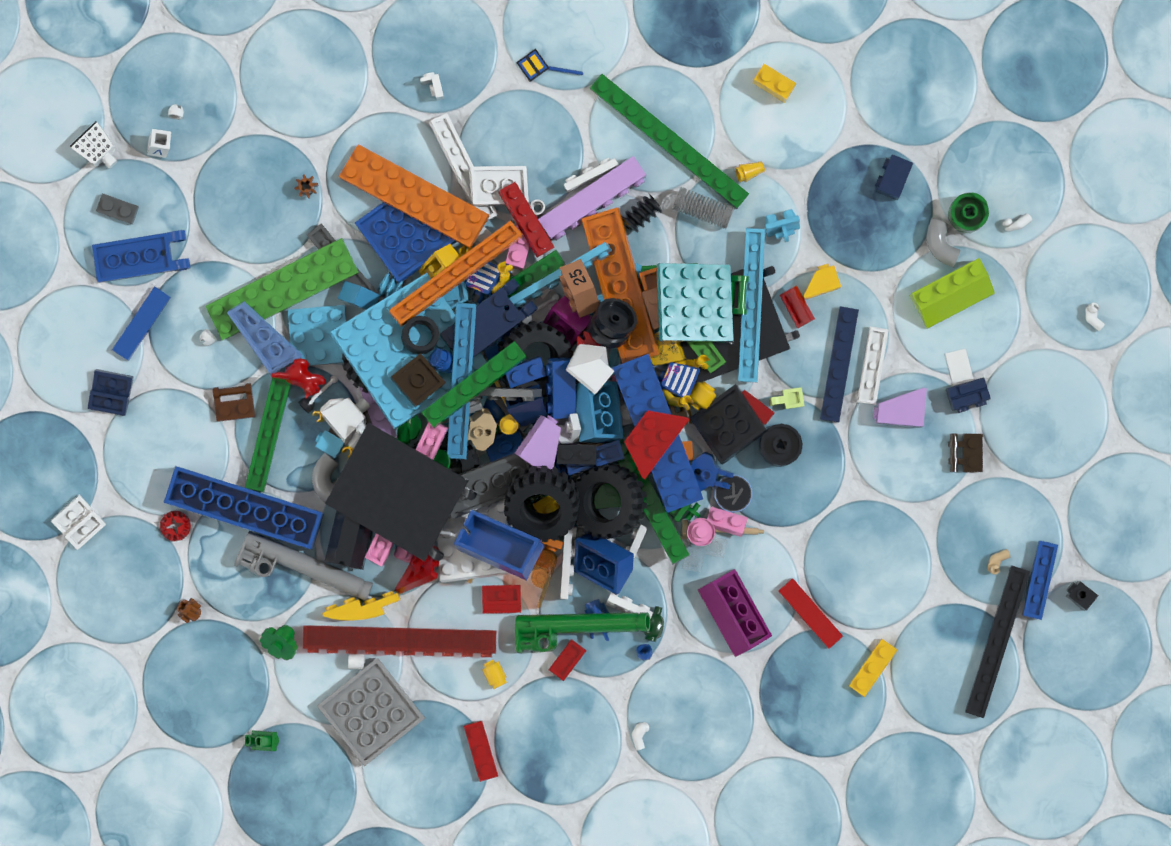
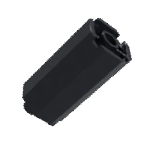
M336 510L325 561L364 570L365 556L368 552L373 531Z

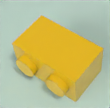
M766 64L762 65L753 80V84L784 103L796 86L795 82Z

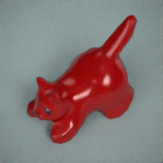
M302 358L295 359L293 364L288 366L284 373L275 372L271 374L272 378L284 379L288 383L302 388L305 391V398L319 393V385L326 383L324 377L308 371L309 363L306 359Z

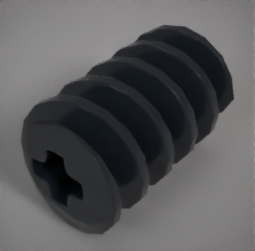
M650 194V198L643 197L644 203L641 201L637 202L638 208L635 206L631 207L632 213L629 211L625 212L627 218L621 215L623 224L630 232L633 230L638 233V225L644 228V220L650 223L649 216L656 218L655 211L662 213L660 205Z

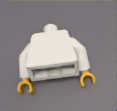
M350 398L330 399L320 408V411H314L312 415H320L316 422L326 421L344 444L348 443L349 446L344 447L342 453L349 449L351 455L366 427V417L363 413L370 408V405L364 398L356 404Z

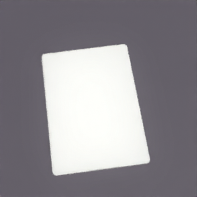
M966 349L945 354L953 386L974 380Z

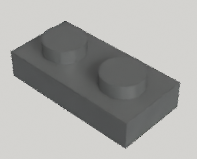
M102 193L96 212L133 225L139 206Z

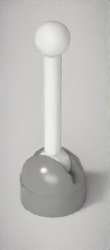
M557 294L552 295V298L544 302L543 304L539 305L537 307L538 309L535 312L544 308L553 301L557 302L559 300V296ZM532 314L521 323L528 324L532 320Z

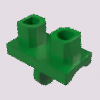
M695 503L691 508V504L669 513L674 517L673 520L679 522L685 512L689 511L685 518L690 521L693 516L700 517V514L696 511L701 505Z
M252 730V734L245 735V746L251 747V750L277 751L276 747L279 744L277 732Z

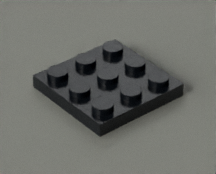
M736 384L713 400L707 409H701L690 418L722 465L768 432V429Z

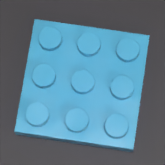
M345 305L288 310L290 344L302 354L301 358L306 359L309 366L343 363V352L330 332L347 322Z

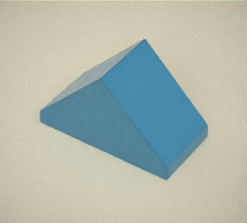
M344 281L338 299L365 310L377 304L380 298L379 294Z

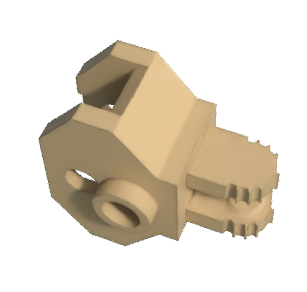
M482 408L472 416H469L468 440H471L475 448L481 451H485L492 445L495 438L497 424L489 409Z

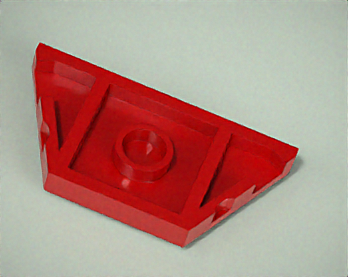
M647 410L624 441L642 478L645 479L690 420L689 418Z
M413 555L410 564L394 591L402 594L437 579L438 573L434 572V567L439 566V561L434 560L429 555L426 561Z

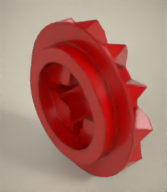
M170 511L160 521V531L170 541L183 540L191 529L188 516L181 511ZM173 518L176 523H183V525L177 528V534L174 529L167 528L173 524Z

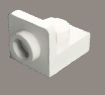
M434 72L424 74L423 78H420L421 85L433 83V85H429L431 95L436 96L437 101L443 100L444 95L439 74H434Z
M570 414L565 425H558L561 428L559 444L578 442L581 432L578 414Z

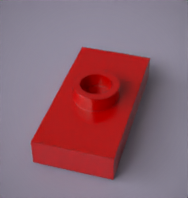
M797 286L780 294L797 328L815 319Z
M571 639L548 670L564 681L587 650Z

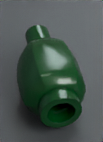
M655 606L654 613L650 619V630L644 632L646 640L656 642L657 638H660L664 628V619L661 616L662 607Z

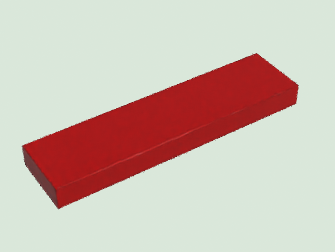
M793 578L778 590L828 649L843 637Z

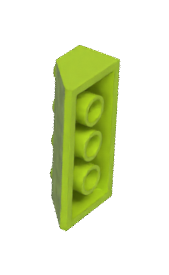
M978 258L918 289L909 296L928 329L995 294L989 274L981 259Z

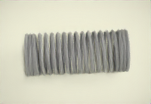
M680 187L673 210L685 212L686 215L689 212V216L692 213V217L695 215V218H701L702 221L705 218V222L708 219V223L711 221V224L714 222V225L720 226L721 224V228H727L734 206L732 207L727 204L725 207V203L722 206V202L719 204V201L715 205L716 200L713 201L711 198L709 201V197L706 200V196L703 198V195L699 199L700 194L696 197L697 193L695 192L693 196V191L690 194V190L687 192L686 188Z

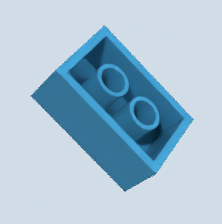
M606 381L596 394L591 392L582 383L576 384V414H578L581 427L579 442L610 443L623 439L617 382Z

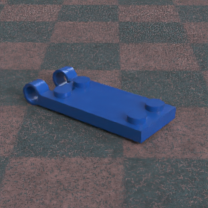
M185 230L93 244L92 250L97 282L103 283L190 269L189 258L172 261L170 243L186 241ZM162 251H166L164 256L161 255Z

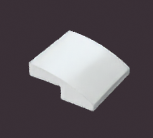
M80 494L51 519V522L77 550L106 525Z

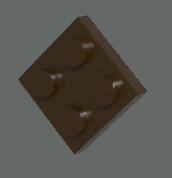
M421 353L390 378L415 408L446 383Z

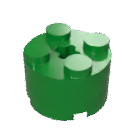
M977 193L959 195L951 203L948 211V219L951 225L963 233H972L979 230L989 217L987 201ZM971 209V215L969 217L966 216V211Z

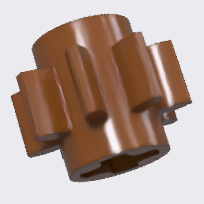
M303 174L302 180L296 179L299 184L294 189L301 191L299 193L300 197L305 194L310 199V194H317L314 188L319 185L318 183H312L314 180L313 176L308 179ZM309 183V186H310L311 188H310L309 190H308V189H305V190H304V188H303L302 185H303V184H306V185H307V184Z
M190 598L189 601L183 600L177 608L178 616L186 623L190 620L196 621L201 615V609H199L201 605L193 598Z

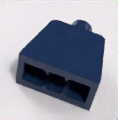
M537 384L528 388L540 389V385ZM543 396L534 397V401H523V397H517V400H505L507 411L521 426L530 424L534 426L541 415L547 418Z

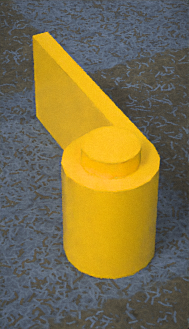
M499 379L494 382L496 387L503 388ZM508 414L501 419L499 426L503 433L510 435L519 429L520 424Z

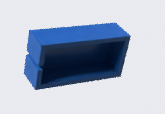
M471 509L464 523L470 535H468L465 529L460 530L454 542L458 551L527 581L544 548L541 540Z

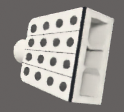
M96 121L70 145L75 152L96 167L103 162L110 169L117 163V160L111 155L116 147Z

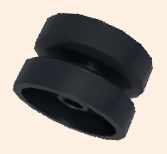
M616 298L605 299L599 304L588 323V331L591 337L603 347L619 348L625 344L637 324L636 313L623 300Z
M782 423L768 428V432L761 436L759 443L760 454L764 460L772 466L778 467L787 466L797 460L803 446L802 438L798 431L792 426ZM778 442L784 444L783 449L777 448Z

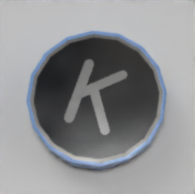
M733 475V478L723 477L720 480L730 484V489L715 487L714 495L717 505L725 511L731 513L742 511L751 502L752 488L750 483L742 476Z

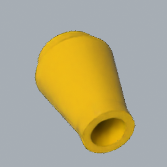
M762 161L739 164V167L735 168L738 181H744L745 183L760 173L765 172Z

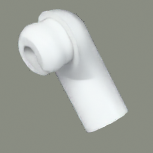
M1026 213L1014 223L1011 218H1008L1002 225L1006 228V231L1010 232L1022 229L1032 221V218Z
M1093 302L1088 304L1085 309L1086 321L1096 330L1100 331L1105 324L1097 318L1099 306Z

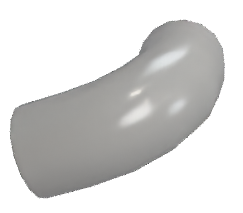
M932 218L926 237L928 248L937 260L954 268L960 250L946 242L945 237L949 224Z
M325 452L318 459L312 473L314 491L324 503L334 487L331 482V475L339 466Z

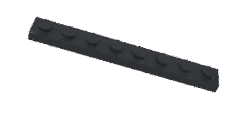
M1012 565L1010 567L965 713L981 718L985 717L1030 574L1028 570Z

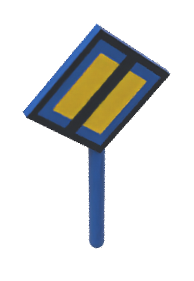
M536 48L516 62L529 82L547 70L583 75L582 71L548 66Z

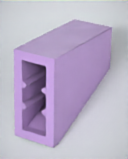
M921 388L877 404V408L874 407L873 419H876V424L924 427L927 388Z
M541 415L515 454L532 466L541 468L543 465L552 469L561 428L556 425L558 421L549 415L547 418Z

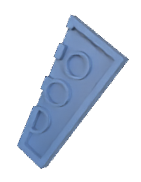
M245 301L227 312L270 375L291 364L295 359L302 357V354Z

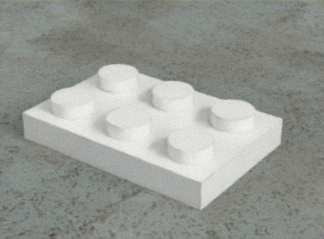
M480 166L469 168L471 205H505L498 191L514 182L517 183L529 203L526 166Z

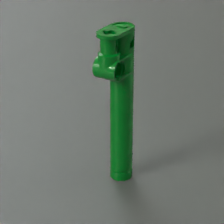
M648 612L517 615L515 620L517 653H523L524 650L552 652L557 647V633L648 632L650 630V615ZM547 638L549 646L544 648L543 641Z

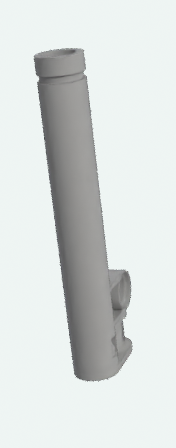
M252 531L248 532L234 565L236 567L241 565L248 568L250 572L261 577H269L273 574L278 563L350 595L359 597L364 601L367 600L373 583L369 581H364L360 577ZM263 563H267L270 567L269 572L266 574L260 571V566Z

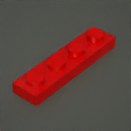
M514 182L499 190L500 197L535 256L538 258L555 248L517 183Z

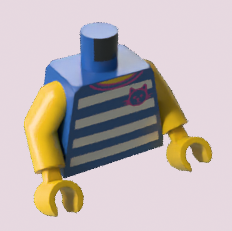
M463 246L458 251L459 255L462 257L471 249L467 248L465 250V246ZM506 261L498 265L488 262L465 279L466 286L474 289L471 301L480 304L485 294L491 296L509 282L513 266L511 264L506 266Z
M700 355L698 359L670 362L667 371L655 368L657 378L662 382L660 386L668 405L684 407L686 411L690 409L688 403H694L690 394L699 375V367L701 366L703 369H708L709 367L707 363H704L705 361H710L706 355Z

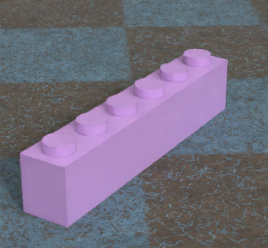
M633 156L538 220L550 240L555 238L557 241L565 235V231L569 228L573 230L580 226L581 218L597 214L596 210L601 207L607 208L613 203L612 200L617 196L622 198L628 194V189L632 186L637 188L643 184L646 174Z

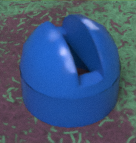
M642 644L636 649L640 660L645 661L652 657L653 652L649 644Z

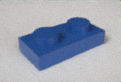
M539 356L519 363L505 374L509 388L546 376L541 357Z

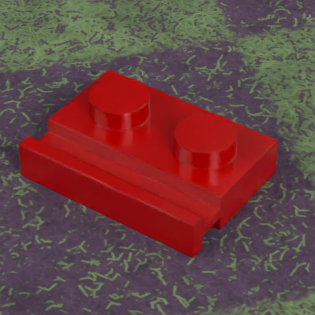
M521 585L482 586L483 614L521 613Z

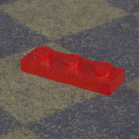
M483 721L465 725L464 729L479 781L498 777Z

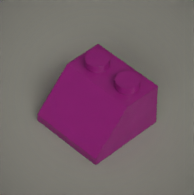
M564 295L551 307L542 323L552 326L564 334L565 339L571 344L569 348L571 349L577 343V337H582L583 332L588 330L591 316L588 314L579 318L577 311H572L569 299Z

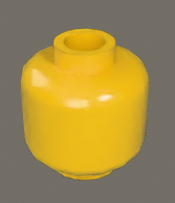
M705 381L702 383L696 382L690 394L694 403L689 404L697 410L700 407L707 409L716 398L715 389Z

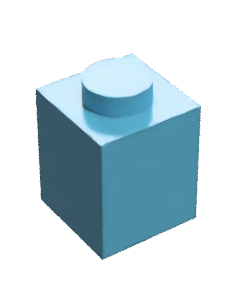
M326 430L324 433L320 432L315 440L317 443L315 447L336 459L345 446L340 438Z

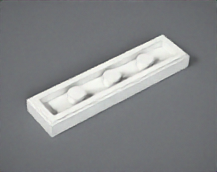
M869 327L857 402L876 405L888 329Z

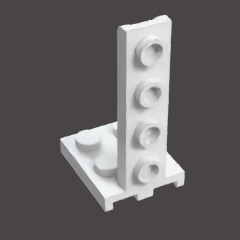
M640 525L639 529H634L631 539L634 541L631 546L627 545L626 550L634 554V558L647 531V528L643 525ZM610 593L605 605L623 613L648 612L651 619L653 612L650 611V607L643 604L635 605L632 603L633 600L628 597L622 596L619 598V594Z

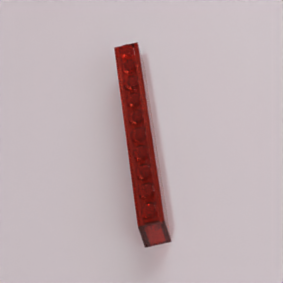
M303 625V649H307V653H319V649H327V653H338V650H346V654H357V650H365V654H377V651H384V655H396V651H404V655H415V652H423V656H434V652H442V656H454V653H461V657H473V653H481V657H492V654H496L497 630Z

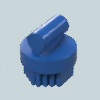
M435 349L430 355L429 363L440 372L452 373V353L445 349Z

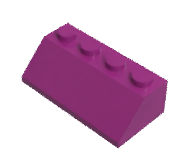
M735 569L698 589L699 594L735 657L772 637L771 632Z

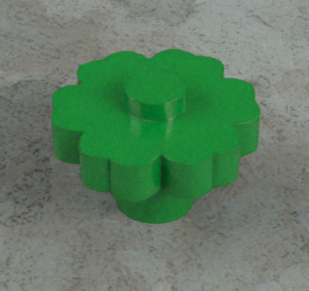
M282 625L277 630L269 627L261 634L260 642L262 647L268 649V653L275 658H282L287 661L296 654L298 646L294 640L295 631L290 626Z

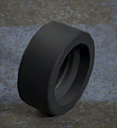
M425 316L411 318L402 330L401 339L403 345L413 354H426L430 352L439 340L438 326L432 319ZM421 324L430 329L432 337L427 345L417 346L411 342L409 331L413 326Z

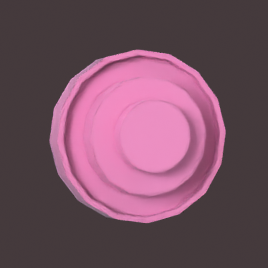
M697 518L691 521L687 527V537L696 546H706L714 539L715 528L708 519Z

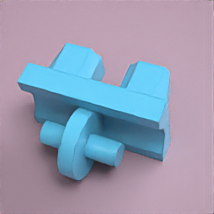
M792 209L784 211V219L777 221L775 214L767 215L765 224L767 237L776 236V239L783 237L785 242H789L788 236L794 235V230L800 229L799 216H796Z

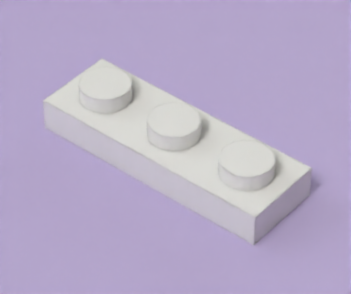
M606 158L600 162V166L596 168L591 166L583 170L582 175L578 177L573 175L567 178V183L564 184L566 192L569 193L610 172L618 166L616 159Z

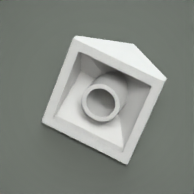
M585 344L577 346L566 368L567 372L594 394L599 391L614 372L608 366L606 347Z

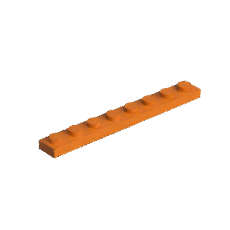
M510 220L392 307L389 313L402 327L408 320L420 314L523 237L522 233Z

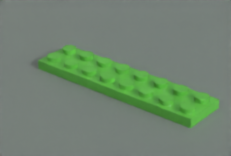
M343 238L206 305V308L221 339L225 340L240 332L227 312L243 301L266 320L358 274L359 271Z

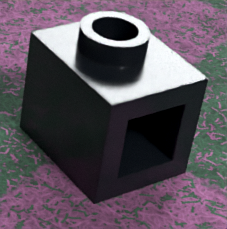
M1081 581L1072 582L1066 590L1068 592L1066 597L1084 611H1087L1099 596Z

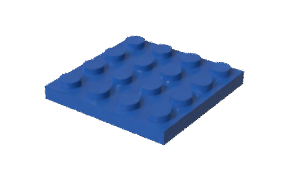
M384 202L355 222L358 229L398 283L418 271L435 251L448 244L453 245L457 242Z

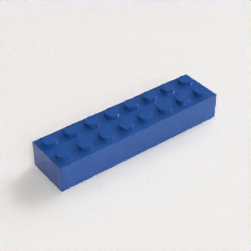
M649 354L612 367L634 427L647 410L671 414ZM678 434L651 470L667 513L703 500Z
M175 466L164 500L166 504L313 550L324 516L323 512Z

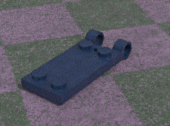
M514 278L476 306L473 358L538 309L533 301H530L518 311L507 296L520 287ZM504 306H508L509 310H504ZM455 323L440 333V337L452 352Z

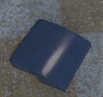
M96 369L94 371L92 389L90 390L88 409L126 416L134 376Z

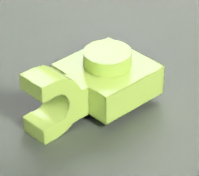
M802 387L782 390L783 396L769 398L770 406L784 404L785 409L805 406Z

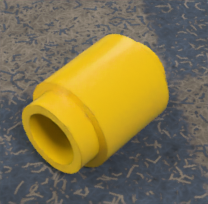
M493 659L483 664L485 668L482 669V672L489 686L492 685L493 689H496L507 683L505 679L507 676L499 661L495 662Z

